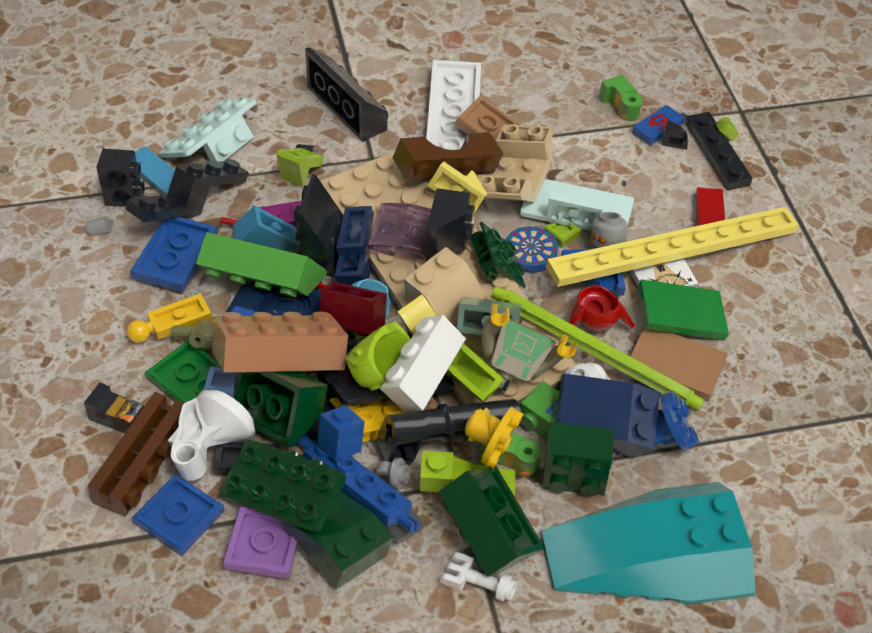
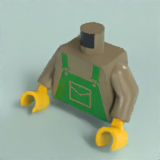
M497 304L491 306V316L481 331V340L486 361L498 368L496 373L504 379L499 389L507 391L514 376L528 382L531 378H537L553 368L562 359L571 358L575 355L577 342L572 346H565L568 340L567 335H562L559 339V344L555 346L556 341L510 319L508 307L504 313L499 314L497 313Z

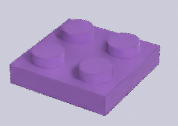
M240 506L223 562L224 569L290 579L298 543L278 519L251 508Z

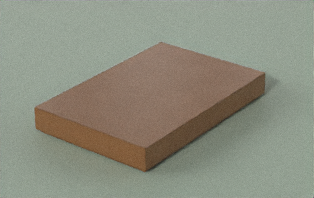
M643 328L631 357L695 391V395L709 401L728 353L670 332Z

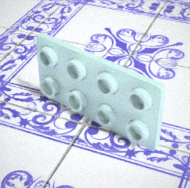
M545 179L535 202H523L520 215L566 226L573 224L580 229L591 231L592 221L600 213L616 212L626 221L628 227L634 198Z

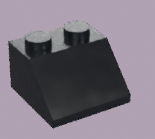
M436 189L425 230L426 262L445 247L456 255L465 251L467 240H472L474 234V224L470 222L473 221L475 205H470V193Z

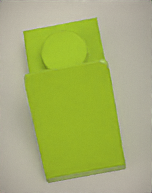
M303 148L281 149L276 154L282 179L301 187L305 184L308 171L312 167H321L324 159L323 156Z

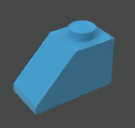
M255 205L233 224L235 239L283 251L296 250L299 247V242L296 241V228L293 225Z

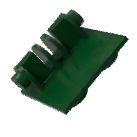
M480 222L482 231L475 232L471 242L483 277L487 278L488 281H494L498 278V274L503 272L525 288L526 285L522 277L525 273L520 263L516 260L515 254H517V250L514 244L509 239H503L495 228L491 229L483 222Z

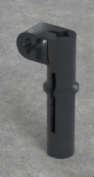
M514 398L451 407L444 403L439 404L436 409L386 415L377 437V443L385 461L392 463L395 458H402L405 464L409 466L415 460L423 441L440 439L443 442H450L452 440L451 437L465 436L467 421L477 409L485 410V408H488L490 414L502 420L510 407L517 409L519 412H521L519 403Z

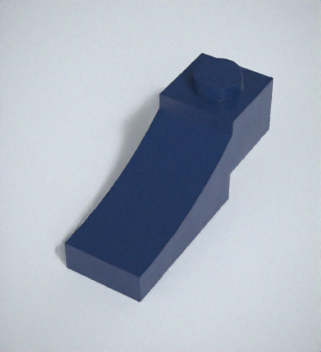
M372 206L345 207L336 246L339 257L334 277L337 283L352 285L357 281L369 279L370 241L374 216Z

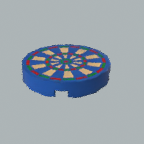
M538 227L518 228L510 232L505 239H509L514 244L517 250V254H515L516 260L523 269H527V272L545 271L547 269V260L557 257L558 243L555 237L548 231Z

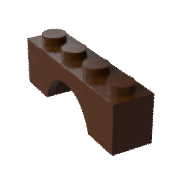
M490 132L467 134L461 149L458 150L438 147L429 142L425 137L401 138L392 158L405 180L433 178L443 162L465 176L471 171L475 174L494 173L503 156V152Z

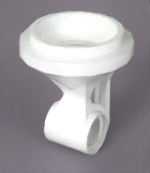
M202 390L197 398L184 403L179 416V427L168 439L170 446H172L171 458L181 477L188 481H194L205 474L207 470L206 456L208 447L233 441L246 442L250 440L255 434L251 415L234 398L218 390Z

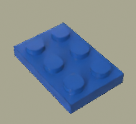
M182 217L164 219L130 270L131 277L184 292L199 267L196 262L206 232L218 235L217 227Z

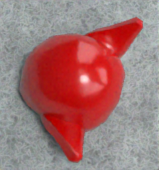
M597 285L585 287L579 292L568 320L574 326L580 321L586 329L592 331H603L612 328L618 319H621L630 329L635 327L625 307L620 303L619 298L615 297L608 289Z

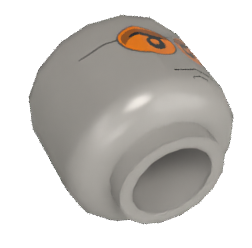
M602 212L592 221L591 243L594 247L600 248L626 242L627 223L621 218L620 214L616 212Z

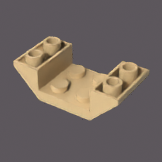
M503 125L496 139V143L503 152V156L494 173L478 176L480 183L487 193L485 199L535 202L550 168L553 139L552 127Z

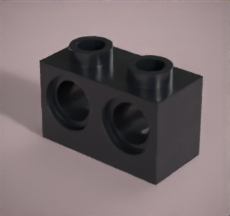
M102 148L96 168L105 206L126 207L128 199L144 196L145 183L140 180L141 163L137 162L135 151Z

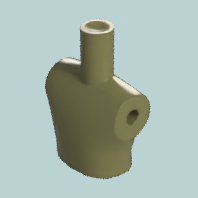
M200 319L193 327L173 326L172 337L189 338V343L194 348L212 349L213 322L208 319Z

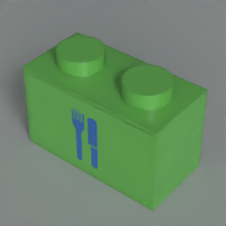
M543 381L521 401L520 409L521 413L524 414L521 420L522 425L526 429L540 435L547 442L550 422H556L559 391Z

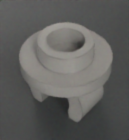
M395 458L392 463L380 461L376 474L383 475V481L392 485L394 489L401 490L409 481L410 469L405 464L404 459Z

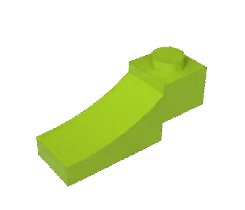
M422 451L420 491L439 492V490L467 470L488 466L457 458L454 456V452ZM498 468L515 496V470Z

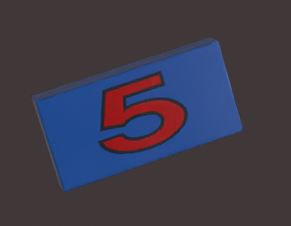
M665 105L634 125L632 133L651 146L664 137L667 120L681 126L684 124L685 117L670 106Z

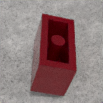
M334 282L321 289L320 312L332 315L343 330L348 329L356 331L357 335L368 336L385 325L387 293Z

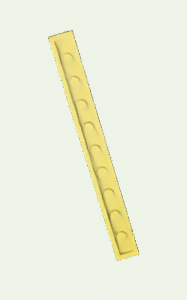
M782 207L550 258L547 260L546 268L557 287L796 233L799 224L788 209Z

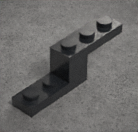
M232 159L218 162L207 161V163L190 162L188 165H178L175 168L167 194L162 193L158 196H141L140 198L128 199L125 210L142 222L199 215L202 213L210 186L246 182L249 172L240 167L239 162Z

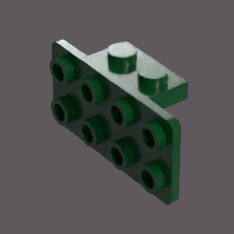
M247 440L220 489V495L225 499L316 534L322 530L346 481V476L341 471L330 468L329 465L318 459L312 458L310 461L293 450L288 449L285 452L254 440Z

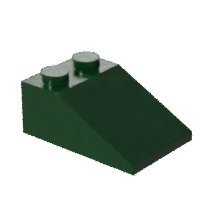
M341 491L319 533L314 534L279 520L335 590L385 558L394 538L374 513Z

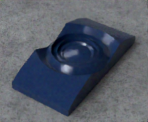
M249 283L240 286L226 313L231 312L235 306H239L247 310L251 309L256 312L270 313L272 316H283L285 312L313 315L314 312H320L321 290H313L308 296L297 294L296 298L279 293L280 289L272 287L271 291H265L254 287L255 283Z

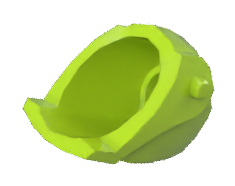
M396 321L375 330L347 354L345 360L354 380L361 387H367L371 391L381 388L386 380V373L396 364L401 356V349L410 341L408 334Z

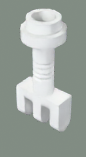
M458 552L453 553L451 557L453 563H448L445 569L447 573H443L440 578V582L443 585L458 591H462L466 581L495 591L496 599L500 601H505L506 599L511 601L517 588V581L512 580V576L504 574L501 579L493 576L487 577L486 574L473 570L475 565L473 557Z

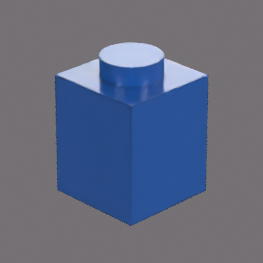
M346 405L320 414L317 445L334 461L361 452L365 421Z

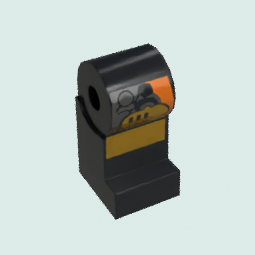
M101 382L84 401L90 421L124 434L144 407L135 400H127V398L111 392L110 386Z

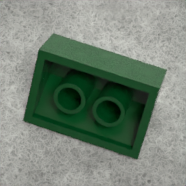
M300 371L238 372L234 399L249 412L256 430L287 447H294L320 418V414L323 413L328 385Z
M497 466L493 469L484 467L467 470L439 490L445 509L454 517L459 526V533L462 539L470 545L476 556L475 560L478 567L486 573L487 577L502 573L545 549Z

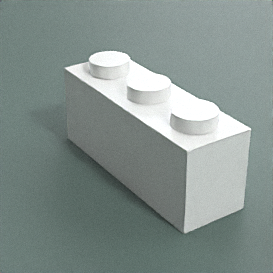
M444 315L421 319L415 327L414 335L401 349V356L396 364L386 373V380L380 389L404 412L424 410L466 339Z

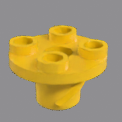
M510 407L502 420L491 415L488 408H485V410L477 409L473 412L467 421L465 434L469 436L468 441L479 442L486 446L481 459L482 464L492 469L495 467L501 454H504L513 438L510 435L521 422L523 413Z

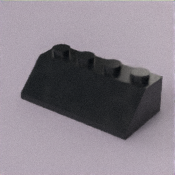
M310 47L306 48L307 88L362 142L387 131L389 114L385 106L380 105L370 92L363 89L358 81L352 78L331 57Z

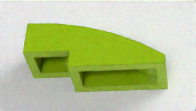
M464 343L445 373L483 403L504 382V379Z

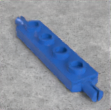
M305 434L296 443L304 449L303 456L305 459L310 461L312 458L318 459L329 465L330 468L345 474L346 481L341 490L354 501L374 513L386 526L401 524L411 534L414 531H418L421 525L420 522L409 515L412 502L352 456L334 461L317 445V442H314Z

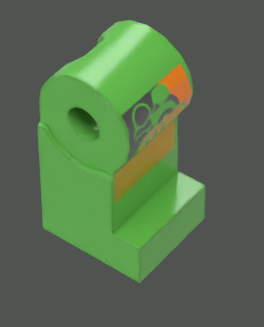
M623 74L602 81L599 99L603 103L610 102L619 111L618 115L621 119L625 121L637 120L640 117L643 98Z
M511 433L512 441L506 452L501 454L497 464L512 468L521 476H531L538 470L542 453L541 447L536 442L526 439V437ZM483 445L481 449L479 465L486 466L481 463L482 456L486 449L485 445Z

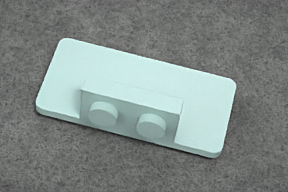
M245 96L232 100L230 98L221 100L217 103L215 110L201 115L198 123L184 128L181 136L167 141L164 144L165 148L159 152L161 158L187 157L203 146L211 161H224L253 138L242 114L253 107L257 101L254 97L245 98Z

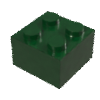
M550 422L544 457L542 489H551L554 492L583 493L587 496H604L612 465L614 429Z

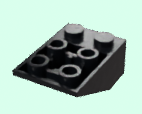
M312 174L309 184L303 187L301 205H296L294 212V221L298 222L296 241L300 243L297 254L309 257L327 270L326 276L334 277L339 257L336 246L343 213L317 175Z

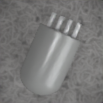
M106 216L88 221L85 225L86 233L90 236L112 232L115 220H110Z

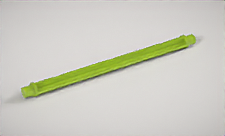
M498 286L493 290L491 298L501 302L521 304V317L559 338L562 335H567V342L573 345L577 342L579 349L661 394L668 391L674 392L678 400L683 399L686 405L697 411L700 409L704 399L695 395V391L510 290L506 291Z

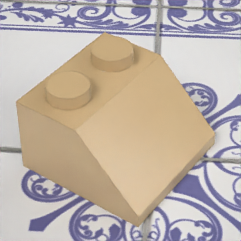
M447 247L404 279L405 300L410 303L420 295H423L437 316L444 315L453 326L457 324L459 303L463 297L486 299L487 297L467 263Z

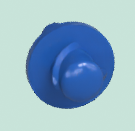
M668 391L661 394L662 410L658 409L655 445H667L676 441L682 450L692 449L694 445L699 444V439L695 429L689 426L686 417L690 416V412L683 399L678 400L674 392Z

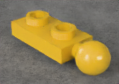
M200 293L147 312L149 322L143 320L132 321L127 327V336L135 343H142L149 338L150 333L154 332L157 339L160 340L172 335L173 326L193 327L200 319L212 321V313Z

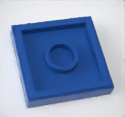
M175 473L132 517L133 524L180 556H183L223 514L225 509L223 504Z

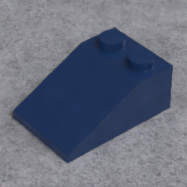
M565 373L561 377L555 423L614 429L613 452L635 458L654 450L660 392L635 383Z

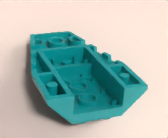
M719 482L656 489L541 530L554 591L592 595L605 592L614 593L615 597L628 598L629 595L648 597V600L662 601L663 598L679 600V603L696 604L755 595L753 548L734 492Z

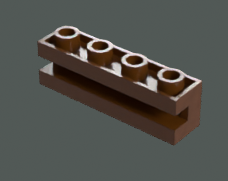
M154 392L88 484L87 488L93 504L124 517L127 516L132 507H136L139 504L142 492L149 482L152 483L156 479L159 467L165 458L168 459L171 456L172 446H170L168 439L179 427V416L184 404L183 402L176 400L172 406L167 405L166 396Z

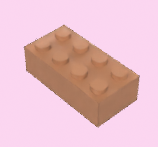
M227 312L223 316H214L212 352L223 373L345 370L348 335L334 317L326 312H314L313 315L285 312L283 316H272L266 312H256L253 316H242L239 313Z

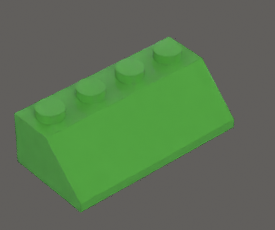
M209 232L205 234L196 262L197 265L206 269L204 274L218 279H221L222 275L230 276V281L246 285V281L255 283L254 287L265 291H271L272 287L280 289L279 293L296 298L297 294L308 296L327 274L326 269L307 256Z

